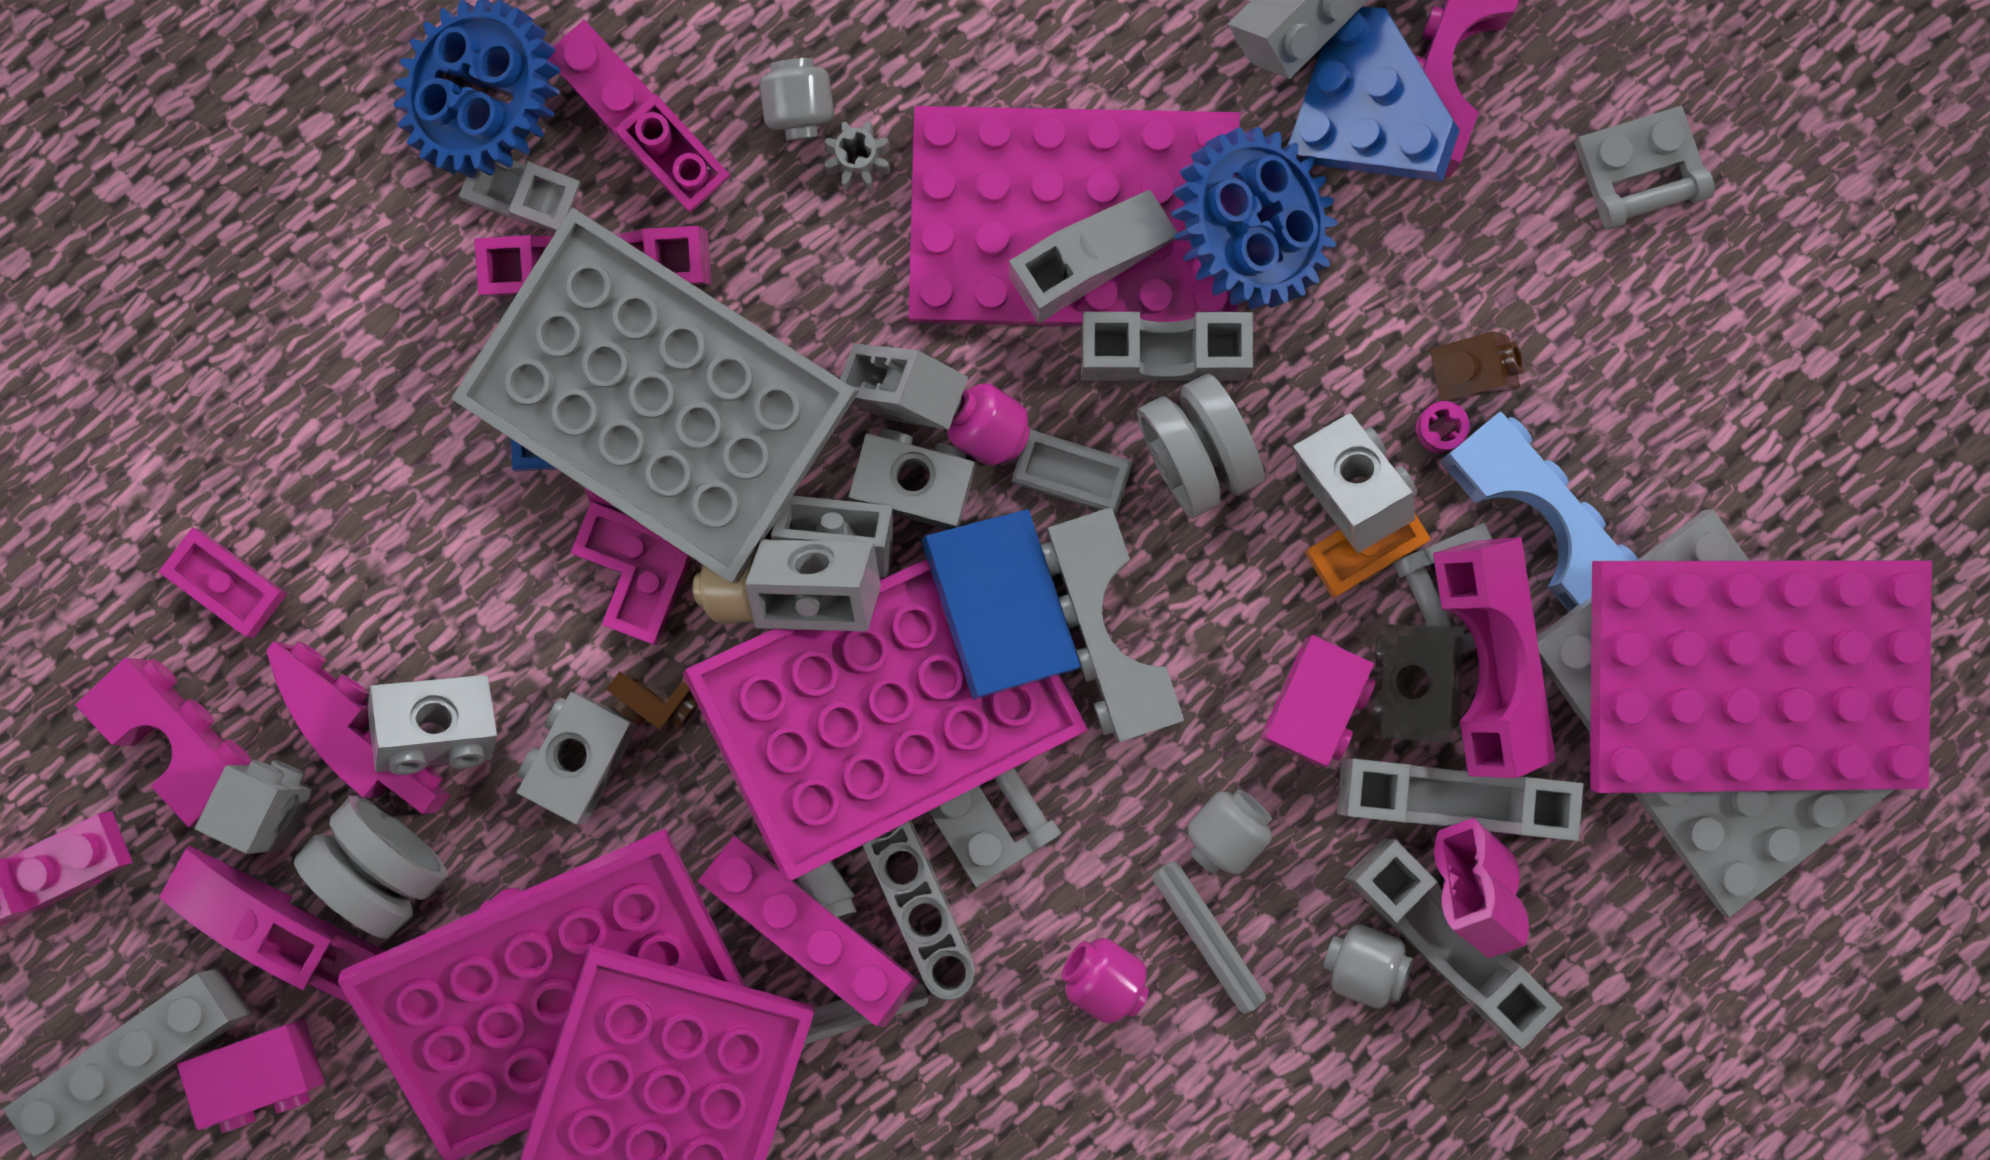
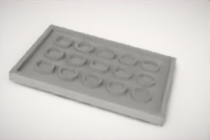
M571 207L451 399L725 580L736 584L756 554L761 539L767 537L859 391Z
M1703 510L1637 561H1749V559L1715 511ZM1592 597L1581 605L1576 606L1537 636L1542 667L1589 732L1591 730ZM1895 789L1634 793V795L1721 914L1731 917Z

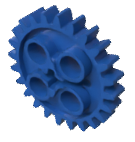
M459 0L457 16L442 8L440 10L441 25L436 27L425 21L423 26L428 36L425 41L422 42L413 38L409 41L417 53L414 59L402 58L399 62L409 70L408 77L397 79L394 82L395 86L406 91V96L395 101L394 107L407 114L399 121L398 127L411 134L407 144L421 151L419 157L453 175L459 172L469 178H474L477 170L491 176L494 174L495 161L508 168L513 166L511 151L514 149L526 155L530 153L526 141L529 134L541 138L544 136V132L537 124L539 117L550 118L554 116V112L544 104L546 98L555 97L560 93V90L548 83V79L560 73V68L548 61L556 52L555 47L543 40L546 31L533 23V18L518 8L511 7L502 0H497L495 4L488 0H477L475 7L465 0ZM443 73H449L482 88L490 87L503 95L513 97L511 102L506 103L470 87L462 88L449 80L440 78Z
M1241 127L1225 135L1222 133L1207 141L1206 146L1191 154L1193 163L1182 168L1179 172L1187 183L1173 189V194L1184 201L1185 205L1171 212L1172 217L1185 221L1186 229L1174 235L1175 240L1189 241L1192 247L1183 256L1184 261L1198 259L1202 264L1195 278L1199 281L1212 276L1214 278L1212 286L1213 295L1216 296L1230 290L1231 305L1235 306L1248 301L1249 307L1252 310L1265 305L1273 308L1305 295V288L1318 284L1320 280L1316 272L1330 266V262L1321 252L1336 247V242L1325 235V230L1338 225L1336 219L1325 216L1324 208L1333 204L1334 198L1320 196L1318 191L1326 182L1325 176L1312 179L1309 174L1314 159L1311 157L1299 162L1296 159L1298 143L1294 142L1281 149V133L1275 132L1264 138L1261 127H1255L1244 133Z

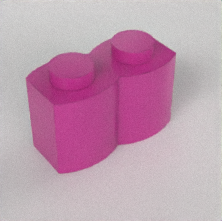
M1474 817L1438 831L1434 845V857L1440 874L1446 880L1442 892V908L1449 926L1488 959L1525 946L1529 933V921L1523 903L1516 896L1520 876L1517 860L1511 850Z

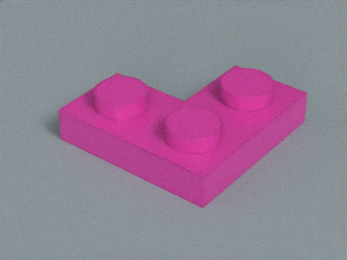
M591 502L571 554L622 573L601 625L657 646L692 557L630 516Z

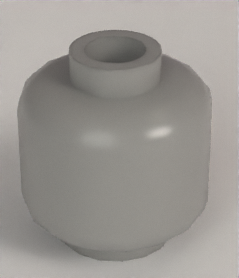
M813 58L789 59L770 63L771 72L763 75L759 81L765 125L772 130H785L786 141L818 137L817 126L829 123L834 117L828 72L821 67L814 66Z
M1238 789L1234 794L1227 791L1217 792L1188 824V834L1195 845L1190 853L1203 868L1213 874H1216L1220 869L1228 873L1240 874L1270 844L1272 833L1268 823L1272 818L1256 799L1243 790Z
M1357 924L1347 932L1344 939L1337 936L1333 937L1323 968L1333 971L1331 982L1335 993L1369 1007L1380 1009L1387 1005L1390 999L1399 1002L1409 976L1413 958L1405 956V944L1398 937Z

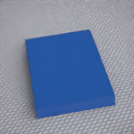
M1029 509L926 535L921 540L973 700L1076 671L1081 667Z

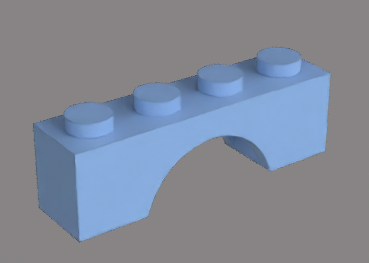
M1500 411L1439 462L1474 503L1492 498H1511L1527 503L1545 517L1555 534L1558 547L1557 566L1548 588L1570 612L1576 606L1581 605L1592 597V561H1637L1638 557L1622 544L1617 546L1603 530L1606 524L1599 512L1587 502L1580 503L1566 487L1569 481L1561 468L1551 460L1546 459L1544 461L1530 445L1532 438L1527 429L1515 418L1510 417L1507 419Z

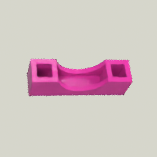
M1445 0L1442 8L1433 6L1429 13L1421 38L1430 40L1424 58L1415 56L1460 129L1445 173L1446 177L1450 178L1461 164L1479 114L1465 100L1455 83L1452 69L1455 47L1472 35L1487 31H1502L1514 14L1519 0Z
M700 226L648 228L615 234L692 285L712 286L708 230ZM524 235L474 238L478 295L493 298L515 297L553 236Z
M1522 538L1474 540L1433 553L1442 610L1454 613L1463 620L1473 636L1478 653L1479 680L1472 705L1460 720L1468 776L1518 778L1556 761Z
M736 836L731 838L698 880L706 889L875 1026L886 1027L921 982L880 948L815 900L794 880L786 884L779 868L750 844Z

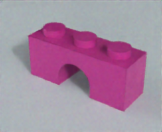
M125 657L87 692L75 706L112 745L135 746L149 732L156 728L160 729L168 737L172 747L170 765L150 787L188 827H195L225 766L249 765L251 758L234 741L226 739L223 742L210 728L214 723V719L202 705L192 699L185 701L174 690L173 686L177 683V679L167 667L155 659H151L148 662L147 660Z

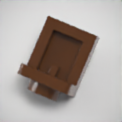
M1491 331L1430 349L1441 401L1455 402L1500 389L1512 391L1520 388L1518 374L1523 373V359L1515 341L1510 342V338L1507 335Z
M621 671L618 672L606 688L607 691L618 698L613 707L638 726H641L646 719L659 730L669 731L673 724L682 728L699 707L685 678L667 702L636 678Z

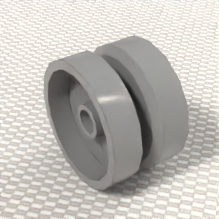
M1209 373L1183 385L1180 394L1182 410L1176 403L1164 396L1137 410L1141 431L1159 473L1181 508L1192 519L1219 505L1221 496L1219 483L1227 491L1239 496L1265 481L1264 469L1258 450L1243 418L1225 388L1215 376Z
M349 796L330 817L329 825L334 836L314 835L295 856L294 865L300 877L311 890L339 915L373 936L383 939L394 938L413 916V907L409 898L418 900L428 899L448 877L447 869L438 855L391 813L365 798Z

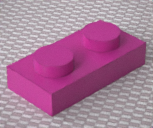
M193 527L158 571L248 638H255L287 596L286 592L205 532Z

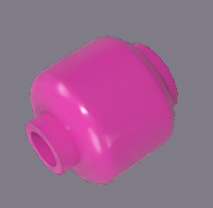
M981 383L969 388L967 391L964 390L961 396L960 408L956 415H954L949 430H947L948 439L959 450L985 465L994 466L1017 457L1029 439L1030 429L1028 426L1027 410L1020 402L992 384Z
M1098 938L1091 943L1087 941L1080 943L1069 955L1062 970L1061 977L1066 982L1065 992L1068 1000L1100 1022L1107 1024L1115 1023L1126 1015L1129 1017L1136 1015L1144 1006L1149 994V989L1145 986L1147 971L1143 961L1107 938Z

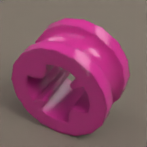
M1449 401L1436 402L1420 414L1416 422L1417 438L1423 447L1431 452L1446 453L1452 451L1465 441L1469 433L1470 422L1461 406ZM1442 413L1446 422L1455 423L1456 432L1453 431L1447 435L1450 441H1441L1439 432H1430L1429 423H1433L1438 418L1435 414Z

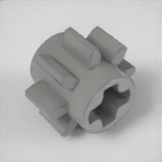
M869 121L864 124L862 129L850 128L846 122H842L843 132L837 140L826 138L824 141L827 151L836 156L824 164L827 174L835 175L841 172L844 191H848L852 187L853 182L864 183L865 187L872 191V178L876 173L888 175L890 173L889 163L885 159L878 157L890 150L889 141L887 138H880L875 141L872 124ZM860 148L866 149L867 158L859 157L855 164L849 163L847 153L856 155Z

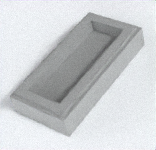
M1030 429L1029 439L1019 455L1011 483L1097 510L1112 507L1114 514L1117 515L1133 461Z

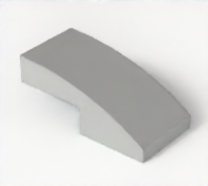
M513 160V166L510 168L495 161L493 175L489 176L477 170L474 178L466 176L459 198L463 202L519 222L556 232L570 211L581 183L579 180L529 161L525 165Z

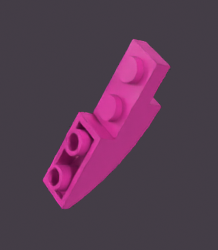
M585 19L553 46L556 52L548 61L560 68V73L558 74L631 155L689 213L695 210L731 177L727 170L656 93L653 94Z
M273 641L266 651L284 702L301 732L329 767L363 798L380 797L388 787L421 814L437 813L450 797V794L438 786L443 777L430 766L409 775H397L391 771L375 772L370 728L368 731L364 729L369 723L368 703L365 701L369 696V692L352 678L341 674L337 680L321 668L326 659L309 645L298 641L294 646Z
M112 811L97 813L8 858L0 859V927L102 882L101 878L133 863Z
M191 846L185 849L159 896L170 908L197 929L250 963L301 990H304L307 984H310L348 1004L350 1002L338 983L341 970L385 952V950L290 904L292 896Z

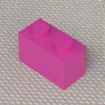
M1314 635L1305 638L1259 739L1319 767H1328L1331 759L1340 761L1353 734V731L1346 728L1354 708L1361 711L1364 709L1375 687L1376 680L1369 677L1374 663Z
M305 1019L177 1064L197 1131L217 1123L221 1133L257 1121L254 1110L273 1104L276 1114L310 1102L308 1091L325 1084Z

